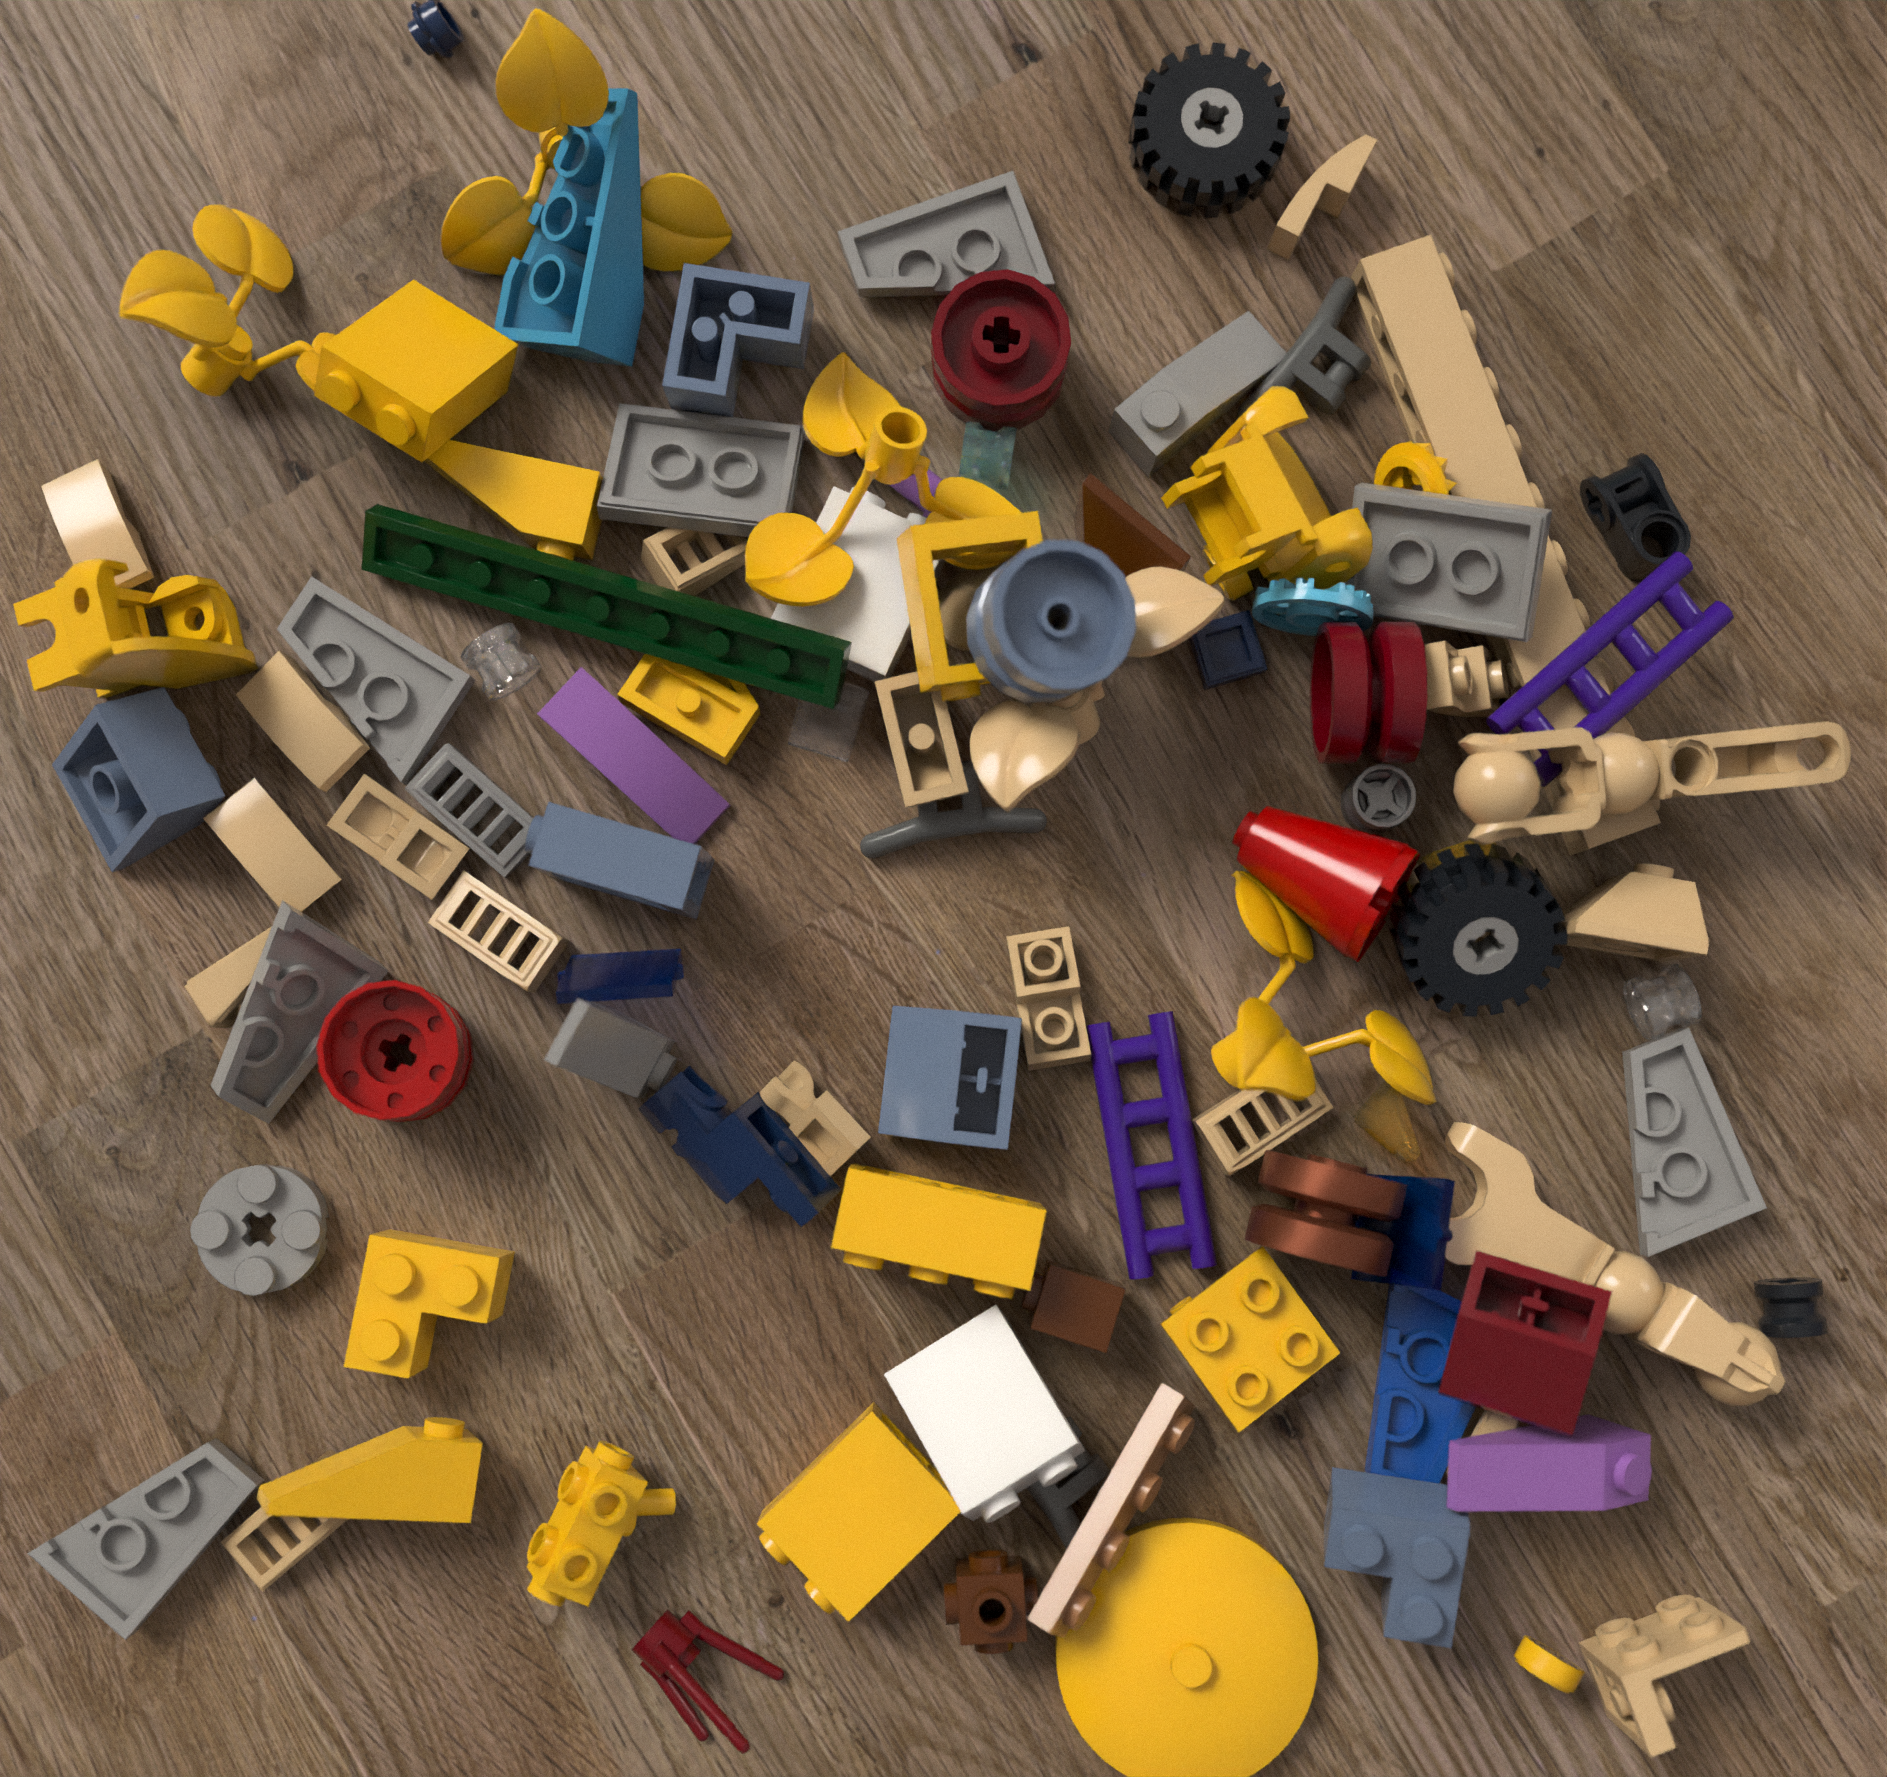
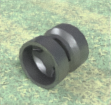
M1378 764L1364 770L1345 786L1341 795V811L1345 821L1353 829L1373 835L1383 833L1401 824L1411 815L1416 804V789L1412 779L1402 769L1387 764ZM1366 796H1367L1368 807H1367L1366 802H1365V797H1366Z

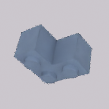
M684 263L662 383L671 410L733 417L743 360L804 369L814 314L810 283Z
M1332 1467L1324 1521V1567L1383 1576L1381 1590L1383 1637L1451 1648L1470 1533L1468 1511H1454L1447 1508L1448 1485Z

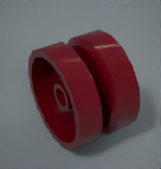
M1009 269L979 272L956 284L938 306L931 330V362L934 387L947 410L968 426L989 432L1020 430L1042 418L1059 398L1071 348L1069 318L1056 294L1035 277ZM994 351H1004L1006 353L999 354Z
M1323 622L1319 625L1315 636L1310 672L1311 737L1314 753L1319 764H1352L1357 762L1363 753L1365 745L1377 764L1415 762L1422 745L1427 711V664L1420 628L1415 622H1381L1375 627L1367 642L1365 634L1356 622Z

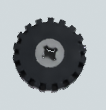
M1212 42L1209 55H1201L1199 43L1186 46L1181 62L1172 52L1162 59L1159 73L1152 68L1144 79L1142 92L1138 91L1128 143H1132L1129 155L1132 168L1141 166L1138 181L1145 191L1155 184L1158 187L1155 201L1165 208L1172 198L1180 201L1178 214L1191 217L1194 206H1203L1204 218H1217L1221 205L1226 204L1229 213L1232 214L1243 208L1247 196L1254 202L1263 193L1266 182H1271L1285 148L1289 132H1286L1290 121L1289 106L1281 107L1286 94L1280 81L1269 87L1267 84L1272 70L1263 61L1255 70L1248 66L1251 53L1240 47L1236 57L1231 58L1224 56L1226 46L1224 43ZM1202 118L1215 122L1218 121L1220 124L1216 126L1205 124Z
M1478 843L1465 844V856L1455 858L1450 848L1437 853L1442 863L1441 865L1431 870L1423 862L1413 870L1419 881L1415 886L1405 881L1402 883L1397 893L1403 906L1392 904L1390 919L1395 928L1390 929V934L1410 982H1413L1418 994L1423 999L1428 1001L1432 997L1437 1008L1448 1013L1451 1012L1454 1004L1457 1003L1462 1016L1477 1017L1478 1006L1486 1005L1490 1015L1504 1012L1502 1001L1513 997L1517 1006H1520L1530 1000L1525 989L1534 984L1542 991L1551 981L1545 968L1550 966L1559 969L1564 956L1557 945H1567V930L1561 922L1566 919L1562 908L1537 868L1533 869L1528 859L1517 852L1511 858L1505 847L1494 844L1491 846L1489 855L1486 856ZM1485 932H1491V934L1487 936L1484 940L1475 942V940L1480 936H1483Z

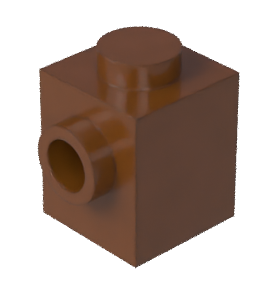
M1046 1260L1042 1274L1034 1271L1030 1291H1024L1020 1308L1030 1311L1028 1318L1030 1329L1106 1353L1126 1289L1119 1282Z

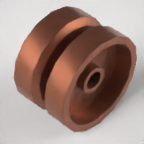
M1265 1150L1258 1182L1266 1191L1295 1198L1296 1203L1294 1210L1265 1203L1252 1207L1244 1239L1268 1248L1369 1274L1387 1276L1394 1243L1385 1234L1355 1225L1358 1215L1387 1222L1400 1218L1408 1185L1366 1175L1368 1169L1312 1154H1308L1306 1160Z

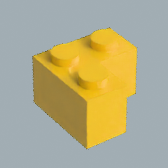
M392 1229L370 1234L344 1367L403 1378H410L428 1368L438 1315L485 1324L503 1315L515 1251Z

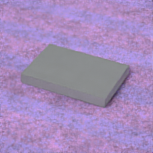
M619 403L597 503L599 519L749 537L754 527L768 516L777 513H792L805 441V430L802 425Z
M1362 482L1355 486L1352 508L1360 510L1372 532L1373 549L1368 565L1349 579L1345 585L1355 586V591L1364 590L1367 594L1371 595V603L1374 610L1373 616L1528 642L1533 637L1552 514L1551 509Z

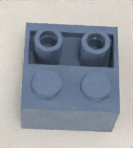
M893 1006L878 1133L1008 1150L1022 1018L955 1010Z

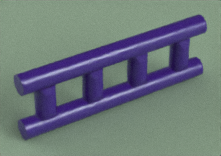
M1675 551L1486 719V722L1497 735L1509 734L1516 726L1523 733L1555 730L1538 707L1565 684L1589 713L1573 728H1584L1595 739L1610 730L1734 619V615L1730 608L1721 601H1715L1704 612L1701 611L1679 584L1693 570V565L1686 555ZM1659 601L1682 631L1658 653H1655L1632 624ZM1612 642L1636 672L1613 693L1608 695L1585 665ZM1537 749L1542 756L1534 764L1541 782L1540 786L1546 787L1562 772V764L1553 763L1547 750Z
M1173 1011L1148 1015L1151 1034L1113 1040L1110 1022L1086 1025L1130 1280L1154 1276L1151 1258L1153 1255L1189 1250L1192 1269L1218 1265ZM1156 1059L1162 1097L1124 1103L1118 1065ZM1167 1122L1173 1160L1135 1166L1129 1129ZM1178 1186L1184 1224L1147 1230L1140 1192Z

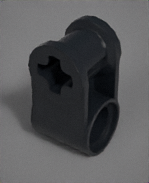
M1643 453L1637 454L1629 458L1626 467L1601 479L1597 476H1591L1581 482L1580 496L1586 513L1600 530L1617 562L1618 568L1626 577L1633 581L1641 582L1675 551H1679L1684 555L1687 553L1691 540L1688 525L1682 519L1671 499L1660 470L1648 455ZM1647 536L1657 540L1662 547L1663 558L1654 557L1647 553L1643 548L1641 537Z

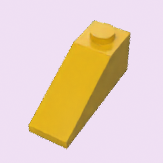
M452 440L447 441L424 460L430 467L532 548L572 561L574 556L593 560L602 519H599L597 510L603 481L599 471Z
M445 1417L425 1418L424 1427L402 1426L259 1486L257 1500L266 1515L471 1523L483 1443L468 1429H464L465 1422Z

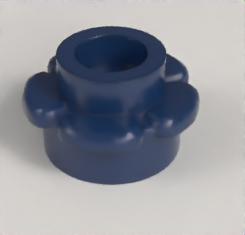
M428 0L422 5L417 1L413 2L411 9L414 19L408 22L407 25L417 44L428 56L438 52L442 57L451 58L453 56L451 50L464 41V36L449 10L440 0Z

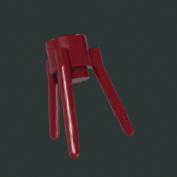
M667 1609L631 1650L642 1660L640 1666L656 1680L680 1717L699 1741H706L709 1737V1732L676 1682L722 1735L740 1753H747L750 1749L749 1741L686 1669L701 1652L692 1641L698 1638L776 1681L783 1679V1669L704 1625L690 1610L679 1620Z

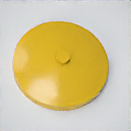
M1168 1518L1145 1523L1124 1532L1129 1536L1128 1546L1115 1568L1110 1572L1103 1569L1092 1588L1091 1593L1096 1596V1601L1087 1620L1077 1631L1070 1628L1065 1638L1059 1636L1055 1638V1664L1059 1686L1065 1706L1074 1725L1096 1754L1114 1769L1128 1777H1249L1275 1759L1290 1743L1300 1728L1314 1695L1318 1671V1644L1311 1613L1302 1592L1288 1571L1270 1551L1250 1536L1227 1525L1197 1518Z

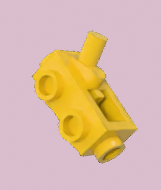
M600 1440L595 1449L585 1446L578 1462L573 1461L570 1463L561 1477L557 1491L559 1501L549 1522L542 1523L536 1529L530 1541L527 1552V1560L529 1562L527 1569L533 1578L527 1588L528 1592L536 1598L555 1606H563L566 1599L588 1607L622 1536L629 1537L636 1526L637 1516L674 1514L676 1507L674 1489H645L648 1482L631 1465L635 1457L614 1444Z

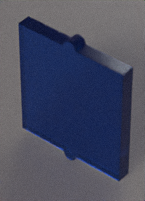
M681 948L571 955L565 970L557 973V1004L575 1003L577 999L595 1002L673 997L677 980L684 978Z
M1366 1174L1408 1185L1400 1218L1387 1222L1360 1215L1355 1225L1385 1234L1394 1243L1387 1276L1352 1270L1351 1279L1441 1291L1447 1242H1450L1453 1237L1449 1224L1455 1181L1446 1178Z

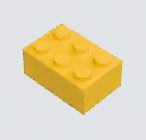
M853 1163L847 1171L831 1248L845 1251L843 1262L854 1266L882 1270L884 1260L895 1261L910 1265L908 1276L916 1279L947 1284L950 1273L973 1278L975 1291L998 1297L1013 1298L1015 1288L1030 1291L1047 1210L1041 1203Z

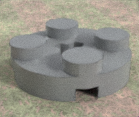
M260 1164L236 1169L220 1178L204 1196L198 1215L192 1221L190 1233L191 1239L198 1247L201 1261L216 1280L232 1290L255 1296L289 1288L301 1282L313 1272L326 1252L328 1239H325L327 1232L326 1218L329 1217L323 1194L306 1175L294 1168ZM269 1213L272 1214L276 1219V1222L271 1227L272 1234L276 1237L274 1242L270 1245L264 1240L253 1242L249 1236L252 1229L249 1224L250 1218L253 1214L259 1218L267 1216Z

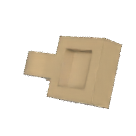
M793 1061L778 1078L775 1076L760 1091V1096L768 1107L778 1112L790 1124L789 1129L824 1170L832 1176L871 1136L827 1090L816 1099L813 1092L814 1083L810 1073L800 1063Z

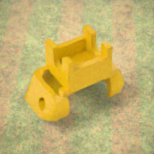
M1284 386L1270 387L1213 444L1207 454L1200 456L1191 466L1195 476L1175 483L1161 497L1167 509L1185 502L1217 562L1203 575L1206 583L1210 586L1258 567L1263 577L1267 578L1269 582L1285 578L1296 585V578H1304L1307 581L1309 578H1315L1314 587L1325 590L1339 582L1346 583L1369 563L1373 549L1372 532L1360 510L1352 508L1331 516L1309 473L1295 451L1279 434V431L1303 423L1309 418L1296 393Z
M95 558L74 564L62 578L54 582V588L13 604L18 626L30 627L50 621L55 628L56 637L51 648L27 659L34 691L45 692L64 685L96 689L98 698H109L140 685L179 689L249 674L258 669L253 651L245 648L236 608L226 590L215 579L192 575L171 577L158 586L155 593L116 586L114 577L129 571L127 563ZM161 606L168 637H151L144 609ZM203 611L204 624L198 630L195 625V619Z

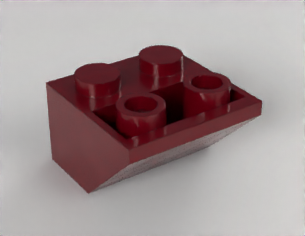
M1476 1251L1438 1395L1572 1438L1596 1357L1612 1291Z

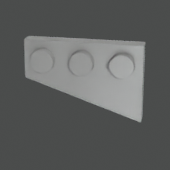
M282 900L210 1086L218 1097L269 1124L318 1062L316 1045L325 1017L343 996L366 983L380 982L388 970L372 956Z

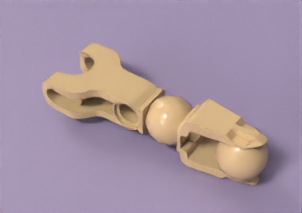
M1833 722L1748 729L1652 741H1642L1637 737L1610 732L1593 739L1591 733L1581 727L1505 735L1474 733L1467 735L1458 742L1469 756H1467L1456 771L1453 792L1459 810L1476 824L1467 839L1478 844H1489L1517 836L1590 829L1599 821L1601 813L1621 816L1644 806L1648 800L1834 782L1841 779L1847 773L1851 758V748L1845 730L1842 726ZM1813 737L1822 744L1825 754L1823 762L1816 769L1807 770L1799 763L1797 750L1798 745L1804 738ZM1545 749L1548 751L1553 763L1562 764L1559 781L1564 788V795H1560L1555 799L1554 811L1550 814L1528 816L1538 803L1541 782L1535 764L1520 751ZM1672 759H1674L1676 766L1675 776H1673L1671 770Z
M1454 1122L1446 1135L1445 1145L1448 1151L1459 1158L1474 1174L1477 1192L1473 1205L1461 1216L1453 1218L1437 1215L1425 1207L1408 1205L1402 1208L1401 1217L1394 1221L1398 1231L1448 1263L1472 1265L1476 1251H1480L1612 1291L1603 1330L1615 1335L1627 1334V1337L1637 1345L1694 1369L1703 1390L1718 1402L1731 1407L1750 1406L1762 1401L1768 1394H1778L1781 1391L1785 1379L1781 1373L1778 1353L1772 1341L1763 1332L1743 1322H1727L1696 1295L1674 1284L1661 1282L1656 1270L1641 1256L1627 1251H1614L1612 1246L1540 1201L1535 1192L1534 1176L1524 1154L1472 1124Z

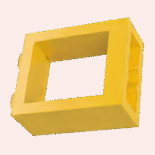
M1038 511L913 525L896 538L921 693L941 691L942 701H955L980 696V685L991 684L979 672L976 663L949 666L932 560L1014 550L1018 554L1026 548L1043 542Z

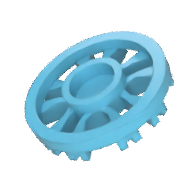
M1284 578L1279 579V581H1270V588H1256L1252 615L1258 622L1273 629L1294 634L1316 636L1318 627L1323 622H1356L1362 631L1369 629L1373 623L1374 610L1371 603V595L1367 594L1364 590L1355 591V586L1345 585L1343 582H1339L1331 588L1321 590L1314 587L1315 578H1309L1308 581L1304 578H1296V585Z

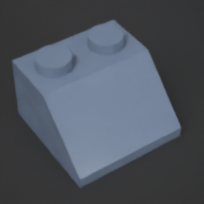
M164 687L95 705L52 764L112 872L128 867L204 822L203 817L216 808L225 797L215 768L206 762L190 734L189 723L185 715L175 707Z

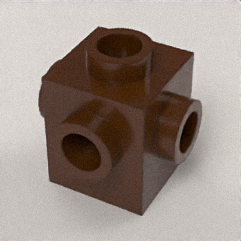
M992 1549L972 1552L968 1555L969 1559H956L957 1583H944L946 1625L959 1624L960 1645H974V1651L982 1654H998L1011 1651L1014 1648V1642H1026V1620H1028L1027 1618L1038 1601L1036 1577L1023 1578L1020 1555L1008 1556L1007 1551ZM988 1599H997L1005 1607V1609L979 1611L981 1604Z

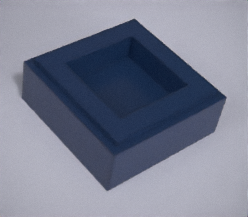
M1250 610L1211 620L1202 629L1189 637L1204 690L1264 674L1267 670Z

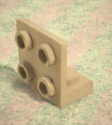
M1692 1595L1670 1597L1656 1605L1655 1609L1657 1612L1635 1621L1631 1618H1619L1605 1622L1595 1629L1596 1636L1579 1642L1607 1718L1650 1757L1676 1748L1667 1724L1675 1720V1714L1665 1690L1656 1679L1750 1642L1747 1630L1743 1625L1700 1597L1694 1598Z

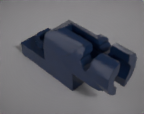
M689 1065L638 1109L658 1134L673 1128L678 1130L677 1142L671 1148L677 1156L683 1157L710 1190L726 1204L759 1178L769 1189L770 1197L781 1211L790 1214L798 1225L803 1227L842 1190L778 1114L765 1104L759 1092L731 1113L726 1107L727 1099L700 1078Z

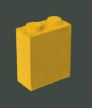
M413 279L321 346L314 396L422 463L507 393L519 344Z
M873 1402L762 1510L757 1525L764 1531L759 1535V1539L771 1556L784 1566L792 1561L809 1579L804 1584V1587L814 1602L828 1614H832L837 1609L849 1622L961 1511L937 1468L878 1405Z

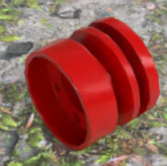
M397 980L366 983L343 996L325 1017L316 1045L319 1073L335 1099L356 1114L399 1123L425 1120L451 1106L467 1086L474 1063L472 1035L460 1013L439 996L428 990ZM411 1038L409 1050L417 1055L415 1062L412 1066L400 1064L394 1070L397 1065V1059L390 1055L392 1046L395 1043L405 1046Z

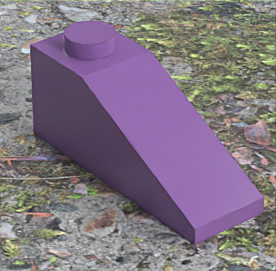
M1587 1414L1578 1416L1572 1438L1530 1425L1449 1441L1447 1508L1454 1511H1603L1648 1501L1649 1483L1652 1474L1650 1465L1651 1435Z

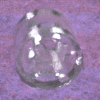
M505 623L486 631L467 645L460 656L469 670L479 673L483 679L481 689L490 701L502 699L518 691L532 681L542 669L535 655L525 653L521 647V634L513 623Z
M1677 963L1660 968L1657 977L1647 980L1639 976L1624 982L1623 995L1626 1007L1635 1027L1645 1039L1653 1040L1664 1036L1667 1027L1675 1024L1689 1027L1700 1023L1702 1008L1698 993L1687 972Z

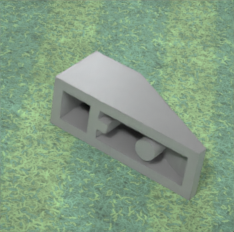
M1247 311L1161 369L1114 409L1108 432L1141 470L1150 477L1263 382L1287 353L1250 311Z
M577 999L544 1060L556 1067L630 1096L643 1098L646 1097L650 1088L658 1091L665 1085L676 1064L677 1058L669 1054L675 1043L669 1037L608 1005Z

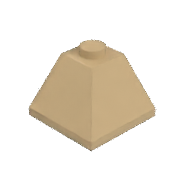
M1635 864L1633 872L1609 878L1563 912L1566 920L1561 922L1568 934L1567 945L1565 946L1659 962L1707 955L1709 939L1696 884L1691 881L1673 879L1674 869L1655 864Z

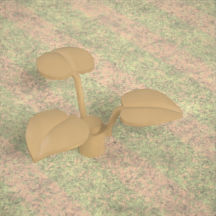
M1002 564L979 570L967 569L950 579L947 585L941 588L938 599L945 642L952 647L963 651H970L967 645L966 616L976 589ZM1150 567L1130 574L1126 577V581L1135 599L1136 632L1127 656H1153L1182 643L1207 625L1226 604L1222 593L1201 580L1176 569ZM1103 680L1053 703H1033L1029 707L1017 701L1001 702L990 708L976 722L970 737L971 759L981 784L1004 811L1010 812L1029 792L1058 774L1071 761L1077 752L1079 744H1083L1095 736L1100 727V718L1094 701L1100 700L1105 696L1102 687Z

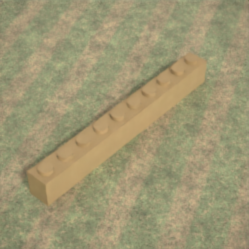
M1428 235L1360 259L1351 276L1356 286L1355 301L1409 440L1413 443H1431L1434 456L1448 459L1444 474L1446 479L1457 483L1449 491V495L1545 509L1538 487L1533 482L1528 483L1520 464L1522 447L1519 436L1512 425H1505L1497 405L1499 401V387L1495 375L1489 367L1483 368L1475 348L1477 333L1474 321L1467 310H1460L1452 290L1455 283L1454 272L1446 254H1438L1432 236ZM1549 535L1533 637L1528 642L1485 635L1490 650L1494 654L1495 661L1503 660L1505 663L1509 682V698L1591 627L1585 606L1579 599H1573L1565 579L1568 567L1563 549L1557 541H1551ZM1595 656L1585 667L1610 695L1614 688L1610 669L1601 657L1596 658ZM1565 684L1538 707L1555 729L1573 728L1589 714ZM1625 717L1605 733H1623L1635 737L1634 730ZM1537 749L1529 750L1534 762L1542 756ZM1560 774L1544 787L1553 811L1555 799L1560 795H1564V788L1559 781ZM1648 800L1644 806L1621 816L1601 813L1599 821L1590 829L1561 832L1570 856L1660 824L1661 822L1656 812L1660 808V800Z

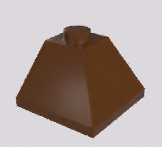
M1091 473L1083 481L1074 515L1077 541L1103 552L1123 572L1125 578L1134 572L1150 567H1166L1185 571L1191 558L1187 552Z

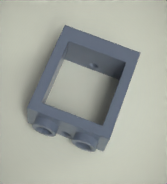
M551 802L547 804L544 817L536 815L533 818L525 842V852L532 854L529 866L552 878L696 920L715 861L702 846Z

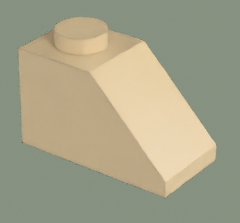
M917 671L875 681L905 808L969 793L947 702L942 701L941 691L921 693Z

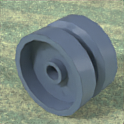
M1046 540L1020 551L1008 562L994 570L976 589L966 616L967 645L979 672L999 692L1030 703H1053L1108 678L1127 657L1136 632L1135 599L1123 572L1103 552L1077 540Z

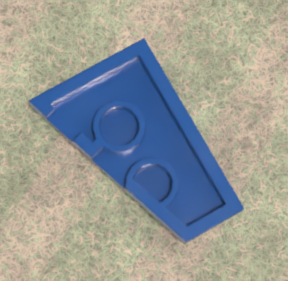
M1392 1266L1365 1472L1440 1483L1448 1467L1449 1441L1461 1439L1476 1406L1438 1395L1462 1302Z

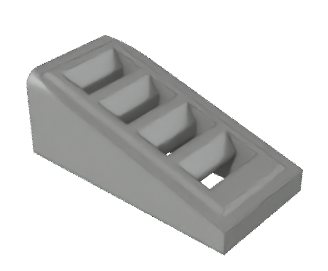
M450 743L445 744L405 787V790L504 878L507 879L530 854L525 852V842L533 817ZM459 769L463 775L438 800L434 796L436 791ZM477 785L484 792L458 818L452 811ZM497 803L503 808V811L478 836L472 829ZM516 820L523 828L498 854L491 846Z

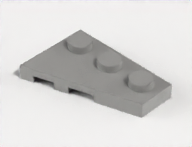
M1013 171L837 231L839 244L859 297L948 295L956 284L979 272L1003 269L1033 276L1051 291H1055V281Z
M312 576L277 628L278 632L321 685L330 692L348 714L360 733L369 740L387 762L390 770L405 785L410 782L476 681L466 672Z
M1690 1028L1677 1029L1623 1051L1640 1255L1652 1256L1766 1209L1765 1202Z
M215 1438L27 1554L126 1640L138 1631L265 1480L221 1441Z

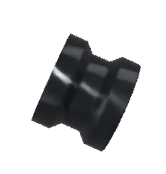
M1787 1277L1754 1282L1755 1296L1763 1302L1764 1315L1758 1321L1759 1330L1767 1337L1803 1338L1828 1333L1827 1320L1818 1310L1817 1300L1823 1295L1822 1279Z

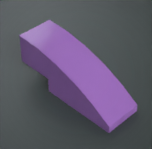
M582 667L537 713L675 839L696 844L731 806Z

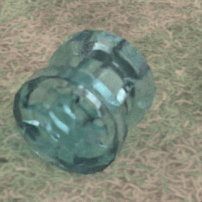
M967 420L959 477L975 481H990L995 489L1008 490L1017 427L1003 426L998 431L984 429L980 422Z

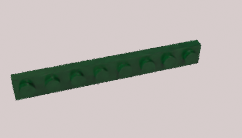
M376 504L365 511L361 570L830 709H834L841 701L852 645L850 641L380 504Z

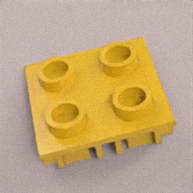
M1263 1246L1193 1299L1191 1296H1188L1170 1309L1172 1315L1160 1324L1237 1432H1241L1340 1354V1351Z

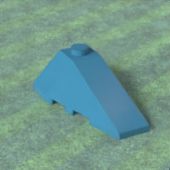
M608 88V104L602 118L590 126L576 127L568 125V133L563 136L553 159L554 168L558 175L546 204L543 205L535 202L528 218V222L536 226L522 260L512 256L504 275L494 329L519 344L518 346L586 362L632 366L644 308L637 93L629 88Z

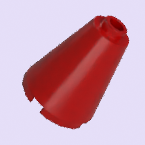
M1266 806L1259 815L1249 811L1240 823L1232 840V844L1240 848L1237 855L1238 863L1339 953L1356 962L1361 961L1386 923L1384 918L1394 902L1397 903L1399 900L1397 892L1404 881L1408 883L1420 856L1419 851L1410 847L1409 844L1272 806Z

